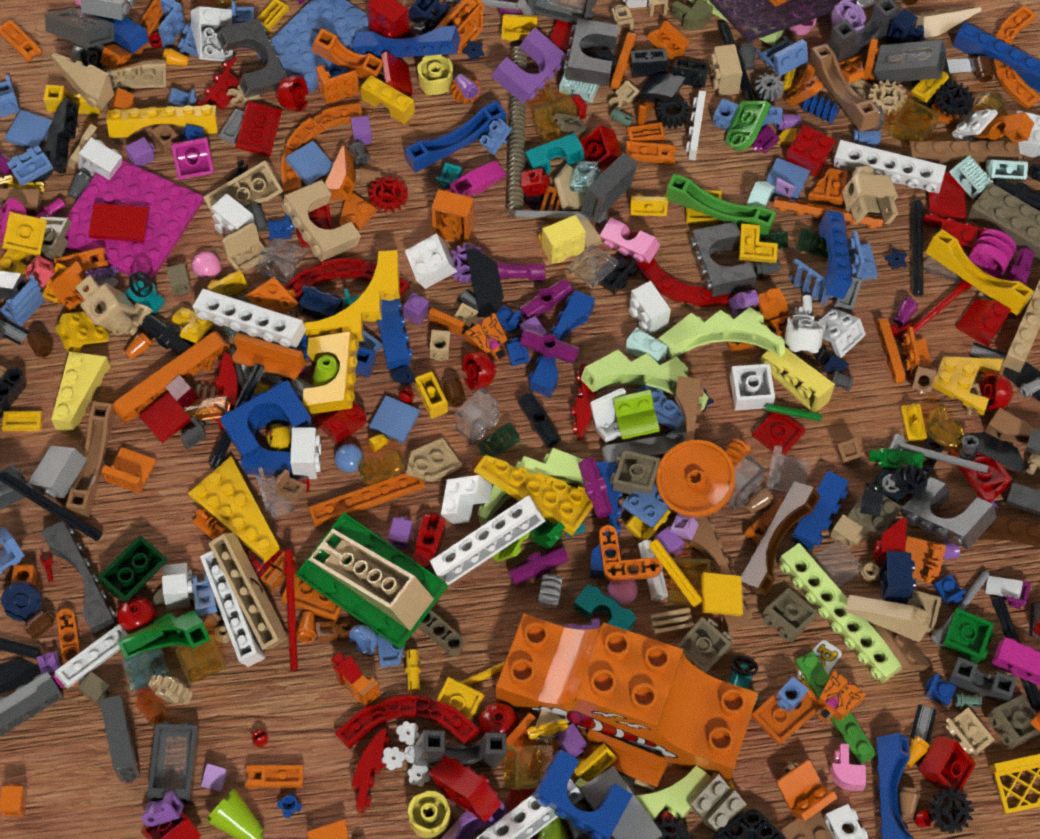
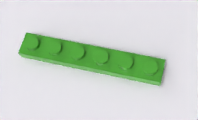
M814 651L796 659L795 664L815 696L819 699L830 677ZM851 712L841 721L832 716L830 719L844 743L849 744V751L858 765H862L877 756L876 751Z

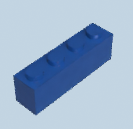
M96 16L114 23V42L132 53H135L149 41L144 26L136 24L131 18L124 17L123 20Z
M400 299L392 301L382 300V320H377L388 370L398 369L404 365L408 367L410 366V359L413 358L411 347L407 348L406 345L409 342L407 331H403V326H405L404 316L399 314V310H402Z
M827 471L817 489L821 498L813 512L800 520L793 533L792 541L797 544L800 543L801 546L811 551L815 545H820L824 537L821 535L823 530H828L833 521L830 517L832 514H837L841 506L839 504L840 499H845L849 492L847 488L848 480Z

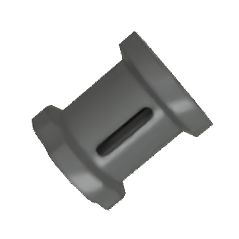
M354 142L349 146V151L353 154L356 165H364L370 160L369 154L364 149L363 142Z
M835 371L832 382L835 386L846 389L849 392L854 376L851 375L849 377L839 374V371Z
M966 435L962 438L961 443L963 446L959 450V455L962 459L974 460L977 454L975 450L979 445V439L973 435Z

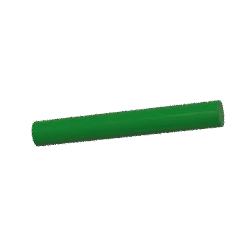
M769 403L765 405V411L821 421L822 414Z

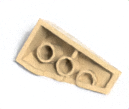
M145 60L106 72L109 74L112 88H166L165 60Z

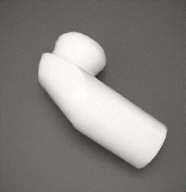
M804 295L802 297L803 306L799 307V309L795 308V315H809L812 313V296Z

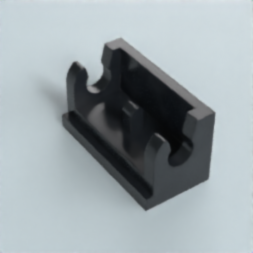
M666 49L630 52L632 77H646L657 73H667L668 59Z

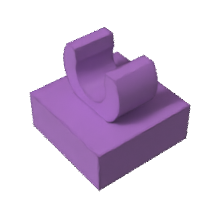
M57 651L37 657L41 674L48 672L50 676L54 675L55 671L61 667Z

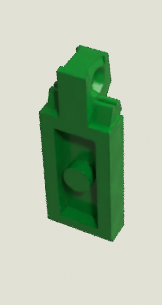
M881 448L880 451L870 450L868 461L877 462L878 466H881L882 469L892 468L897 470L900 465L906 466L907 464L920 468L923 466L924 454Z

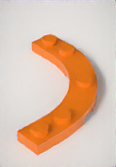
M1023 5L1005 20L995 38L1012 45L1019 32L1032 23L1037 15ZM992 58L997 79L1016 102L1028 110L1039 101L1040 96L1021 80L1016 71Z
M360 103L341 105L323 110L321 114L308 118L293 132L285 145L286 148L281 158L284 194H289L302 188L300 177L286 162V157L310 143L322 132L338 125L351 123V118L363 116Z

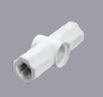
M652 540L638 543L641 559L657 558L649 548ZM650 564V568H657L654 567V564ZM662 570L659 576L646 579L651 600L660 601L668 597Z

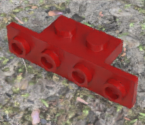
M233 57L230 60H225L221 66L223 70L212 79L214 81L213 85H209L203 93L205 97L203 100L200 98L195 106H203L208 101H211L222 111L227 107L233 98V95H227L229 89H236L240 81L229 72L237 58Z
M925 214L923 224L940 228V231L943 229L958 239L962 248L970 250L975 246L976 239L979 238L980 234L984 230L990 229L978 228L971 223H959L951 218H940L936 214Z

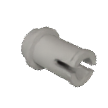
M1037 377L1028 384H1022L1021 388H1019L1020 394L1024 398H1030L1033 393L1040 390V378Z

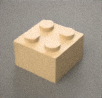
M735 44L714 47L713 54L710 57L711 65H709V73L714 78L712 80L713 89L717 90L718 96L739 94L742 69Z

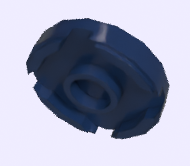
M17 581L10 584L3 592L1 604L6 615L18 621H26L40 611L43 602L38 588L26 581Z

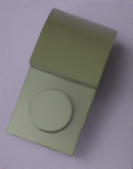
M676 0L672 8V16L682 21L683 29L689 31H696L705 27L712 18L713 7L701 0H698L692 8Z

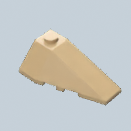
M981 7L950 8V12L949 10H934V12L927 13L924 11L913 13L918 17L915 28L918 25H923L924 36L921 40H932V37L943 34L980 12Z
M56 53L51 55L55 67L91 107H97L102 110L114 96L108 73L90 64L87 67L83 66V63L78 60L74 63L70 58Z
M264 160L203 198L212 212L211 207L225 194L231 196L244 207L267 202L284 191L271 164Z
M854 595L848 596L845 612L919 643L929 629L932 616L931 613L909 604Z

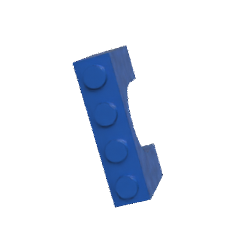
M288 380L275 384L269 391L259 393L256 398L241 403L238 408L225 412L219 418L222 427L244 462L261 453L259 444L249 430L250 422L257 413L263 410H276L284 415L291 427L306 428L312 424L310 415Z
M263 410L257 413L252 418L249 427L256 441L259 432L265 425L272 422H288L284 415L276 410ZM260 446L261 453L246 462L241 457V468H244L246 474L278 476L286 469L289 471V476L292 477L291 452L269 451Z
M563 750L556 752L532 797L537 799L536 802L539 805L553 809L554 814L562 819L567 818L572 821V825L577 829L588 831L593 839H610L633 794L615 783L608 787L600 804L594 811L585 812L577 809L568 798L567 784L579 760Z

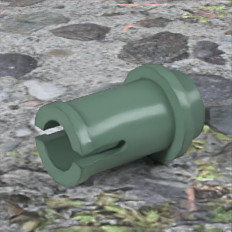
M614 108L610 115L612 121L616 120L630 127L634 117L620 111V108Z
M959 693L954 697V705L959 709L963 707L981 708V695L975 696Z

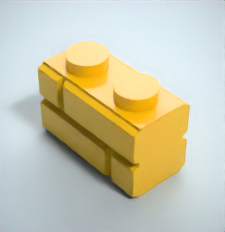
M433 372L416 377L415 387L430 419L447 413L448 402Z

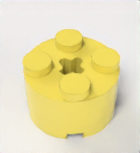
M442 55L424 56L417 67L420 88L426 95H439L449 92L453 82V64L451 60Z
M425 791L413 797L408 807L411 829L418 836L428 839L438 838L447 830L451 819L450 807L442 794L436 791ZM433 813V816L426 817V814Z

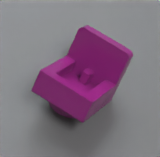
M767 125L758 134L751 146L757 152L761 150L766 154L781 139Z
M1023 581L1020 599L1006 597V602L1009 603L1010 607L1021 609V606H1026L1032 583Z

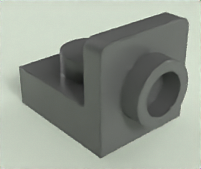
M194 416L190 418L193 428L186 430L180 436L186 450L206 438L204 432L206 430L205 425L201 420L197 421Z

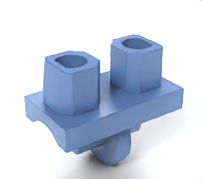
M502 118L492 121L489 126V133L483 135L479 140L493 155L496 154L502 143L507 144L509 142L507 136L512 130Z

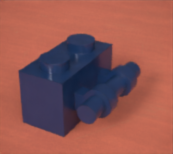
M416 0L408 11L409 19L414 23L426 19L432 30L433 27L439 24L441 17H445L450 6L448 3L441 5L439 0ZM432 9L436 10L435 15L430 13Z
M903 9L891 22L886 43L921 42L924 36V26L918 25L915 28L918 17L912 12Z
M303 286L302 292L304 294L298 303L300 313L317 320H322L334 316L343 310L342 299L339 296L329 292L325 293L322 289L314 286Z

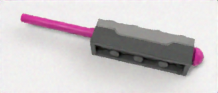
M48 672L39 674L29 684L21 685L11 695L0 698V737L64 698L57 687L62 688L64 684L55 674L53 676H50Z

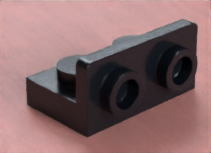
M675 57L671 74L685 77L684 85L705 88L710 63Z
M619 254L597 279V283L615 295L619 290L624 289L630 277L633 278L637 274L638 261L634 259L631 262Z

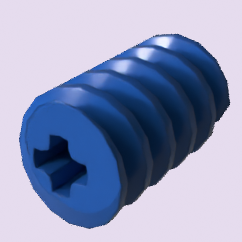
M818 93L802 102L801 107L803 106L804 112L809 110L811 115L816 112L817 118L822 115V120L826 121L828 119L829 124L835 121L841 109V106L837 108V101L833 105H831L830 98L825 102L824 95L819 99Z

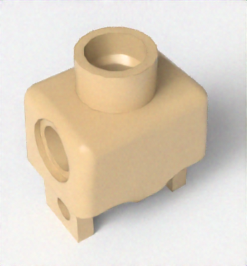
M870 166L856 169L842 191L846 211L852 212L855 223H860L867 213H882L885 224H890L898 215L895 205L898 195L891 177L888 175H875L873 168Z
M91 275L76 286V289L85 300L80 306L95 325L108 329L117 336L131 328L133 321L130 317L134 315L135 308L122 291L111 287L108 283H104L100 287ZM89 286L88 292H85V288ZM98 304L103 309L102 312L96 309Z

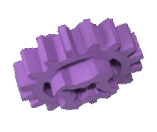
M464 243L463 248L458 245L457 252L451 251L453 262L458 271L452 274L454 275L453 278L463 284L465 281L469 284L472 282L471 274H468L470 273V268L464 262V260L468 262L467 254H465L466 250L475 248L480 252L482 251L480 247H476L472 243L470 246Z

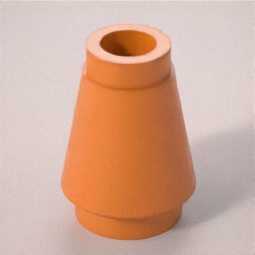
M141 332L134 337L124 353L132 360L149 349L152 342Z
M306 611L302 613L296 632L300 642L310 643L316 637L315 619L312 612Z

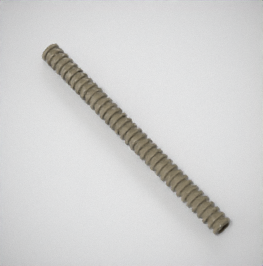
M519 46L512 49V62L527 72V53ZM511 94L510 127L512 130L509 133L507 213L515 216V210H523L524 206L521 173L524 172L526 102L522 104Z

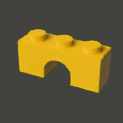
M372 75L360 87L362 100L374 107H377L379 103L384 104L389 109L390 116L403 124H406L415 113V103L412 98Z
M46 85L43 100L47 112H57L62 101L68 98L79 105L78 114L101 115V110L97 107H91L80 94L68 93L64 86Z

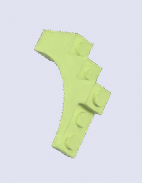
M751 307L735 319L730 314L719 310L705 322L702 318L690 313L658 338V341L667 345L666 355L671 359L698 346L726 341L756 345L769 350L778 357L785 354V341L783 338L771 332L769 327L764 325L763 315Z
M618 349L586 366L581 380L592 392L618 384H638L660 388L675 395L678 376L688 377L687 372L689 369L677 357L659 365L648 353L630 362L627 356ZM703 392V397H699L698 404H702L701 411L704 410L709 398L705 392Z
M552 448L551 453L546 454L543 463L524 456L522 461H518L516 464V468L523 467L528 472L534 474L538 472L565 481L567 484L584 487V479L578 465L583 459L558 449ZM492 484L489 503L481 505L477 513L479 524L484 525L489 522L494 513L512 496Z
M696 765L686 777L673 786L655 793L635 796L653 822L658 819L663 810L673 814L676 820L683 821L692 809L687 802L711 776ZM579 778L575 785L579 789L588 782Z

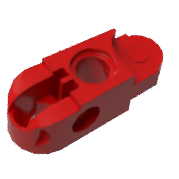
M426 514L423 516L417 537L413 559L425 569L431 567L430 560L437 556L445 534V519L438 514ZM432 525H436L437 528H436V529H433V527H431V526H432ZM426 540L433 541V543L430 545L425 544L424 542Z

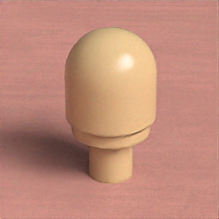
M1032 453L1028 459L1027 464L1029 467L1026 470L1028 474L1033 475L1035 471L1040 470L1039 455Z

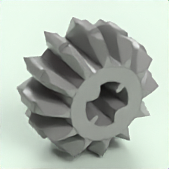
M765 73L764 76L759 75L758 79L754 82V94L757 95L758 99H763V101L769 100L771 103L774 100L778 101L784 91L783 81H780V76L774 77V73L771 75Z
M554 574L543 575L538 598L539 606H544V608H556L558 606L562 585L561 577Z

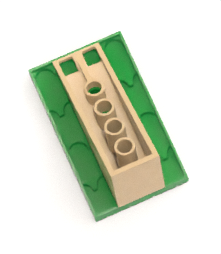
M344 512L295 574L305 584L365 626L370 627L376 634L400 650L442 596V593L448 588L447 583Z

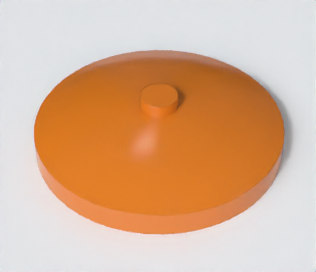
M689 440L674 446L664 455L658 466L656 483L662 500L672 511L685 517L701 518L716 513L727 504L735 489L736 473L730 457L721 447L705 440Z

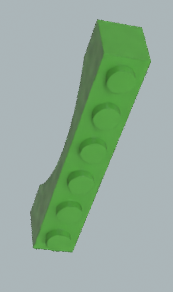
M675 173L667 186L666 197H668L669 201L726 223L736 222L739 228H741V224L760 225V236L767 238L774 224L775 211L762 206H743L721 200L701 189L691 179Z

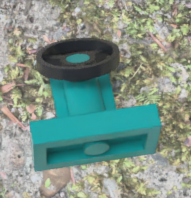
M137 271L130 276V288L124 294L134 304L138 303L148 306L152 309L150 314L155 316L165 305V299L157 294L155 284L145 272Z
M733 657L730 661L732 673L729 683L749 689L751 678L758 671V664L748 657ZM738 661H746V662H748V663H750V664H752V665H748V664H746V663H740V662H738Z

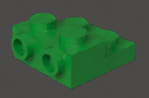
M956 608L942 645L960 652L959 656L978 664L981 659L984 660L987 656L989 649L986 646L993 639L995 633L992 631L994 623Z

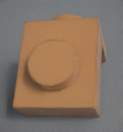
M286 469L275 479L277 495L297 503L307 490V485L290 478L289 471Z

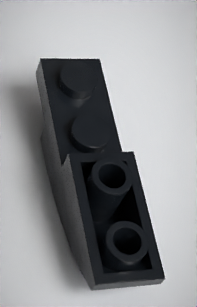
M68 98L62 101L53 118L45 145V152L50 154L49 161L53 166L52 170L59 174L66 173L69 139L75 138L79 105Z

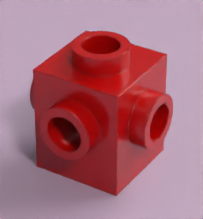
M542 168L521 173V188L527 197L547 194L550 179Z

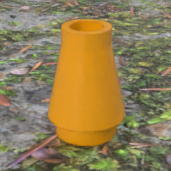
M165 48L162 60L166 61V65L187 67L189 56H185L172 48Z
M918 736L915 739H911L909 743L910 759L906 764L909 768L928 753L927 749L930 747L926 741Z

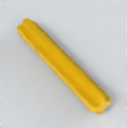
M658 539L652 541L649 548L692 606H698L702 602L701 596Z

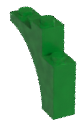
M192 610L177 618L174 617L172 612L153 620V624L120 638L117 642L125 660L161 647L183 645L193 649L211 639L204 623L195 610Z

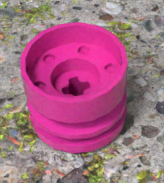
M988 229L980 234L968 258L982 271L993 277L1000 278L1005 273L1017 247L1014 240L1007 234L999 230Z

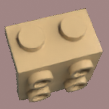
M254 223L243 226L240 230L227 235L222 240L227 261L236 272L241 270L243 273L270 258L268 251L259 240L257 227Z
M969 707L953 720L950 718L946 719L948 723L946 728L953 736H959L962 740L959 744L968 754L978 755L996 741Z

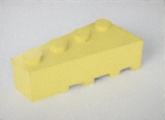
M785 347V354L781 357H778L769 350L762 355L760 364H770L771 375L810 412L816 413L830 401L835 384L789 351L788 348Z
M69 352L51 419L56 430L75 432L86 412V407L93 400L98 386L100 387L105 373L110 369L106 356Z

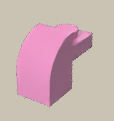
M840 744L838 750H835L834 753L835 763H832L829 769L831 778L842 789L863 791L866 786V765L849 764V744Z

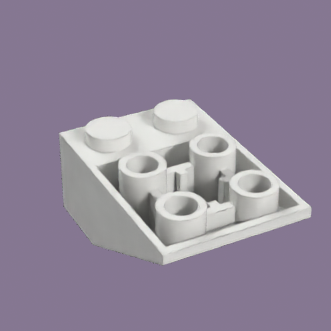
M202 6L191 10V29L200 60L225 62L226 59L230 60L233 58V50L223 52L217 39L221 28L232 25V10Z

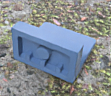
M160 0L164 20L159 25L158 30L163 48H168L169 45L174 43L177 35L182 32L185 19L180 3L174 0Z
M853 231L851 238H849L848 246L851 274H854L855 278L862 280L875 279L878 276L871 245L870 243L860 244L857 231Z
M654 484L651 495L633 491L632 495L629 494L622 503V507L651 528L657 524L668 509L672 511L662 500L657 484Z
M5 526L0 528V543L4 547L0 550V574L10 565L18 564L21 558L25 556Z

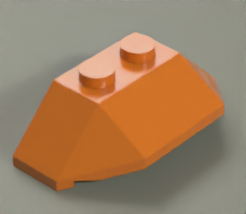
M461 0L434 28L444 26L457 27L461 38L457 54H462V50L468 47V41L473 42L483 30L484 3L481 0Z

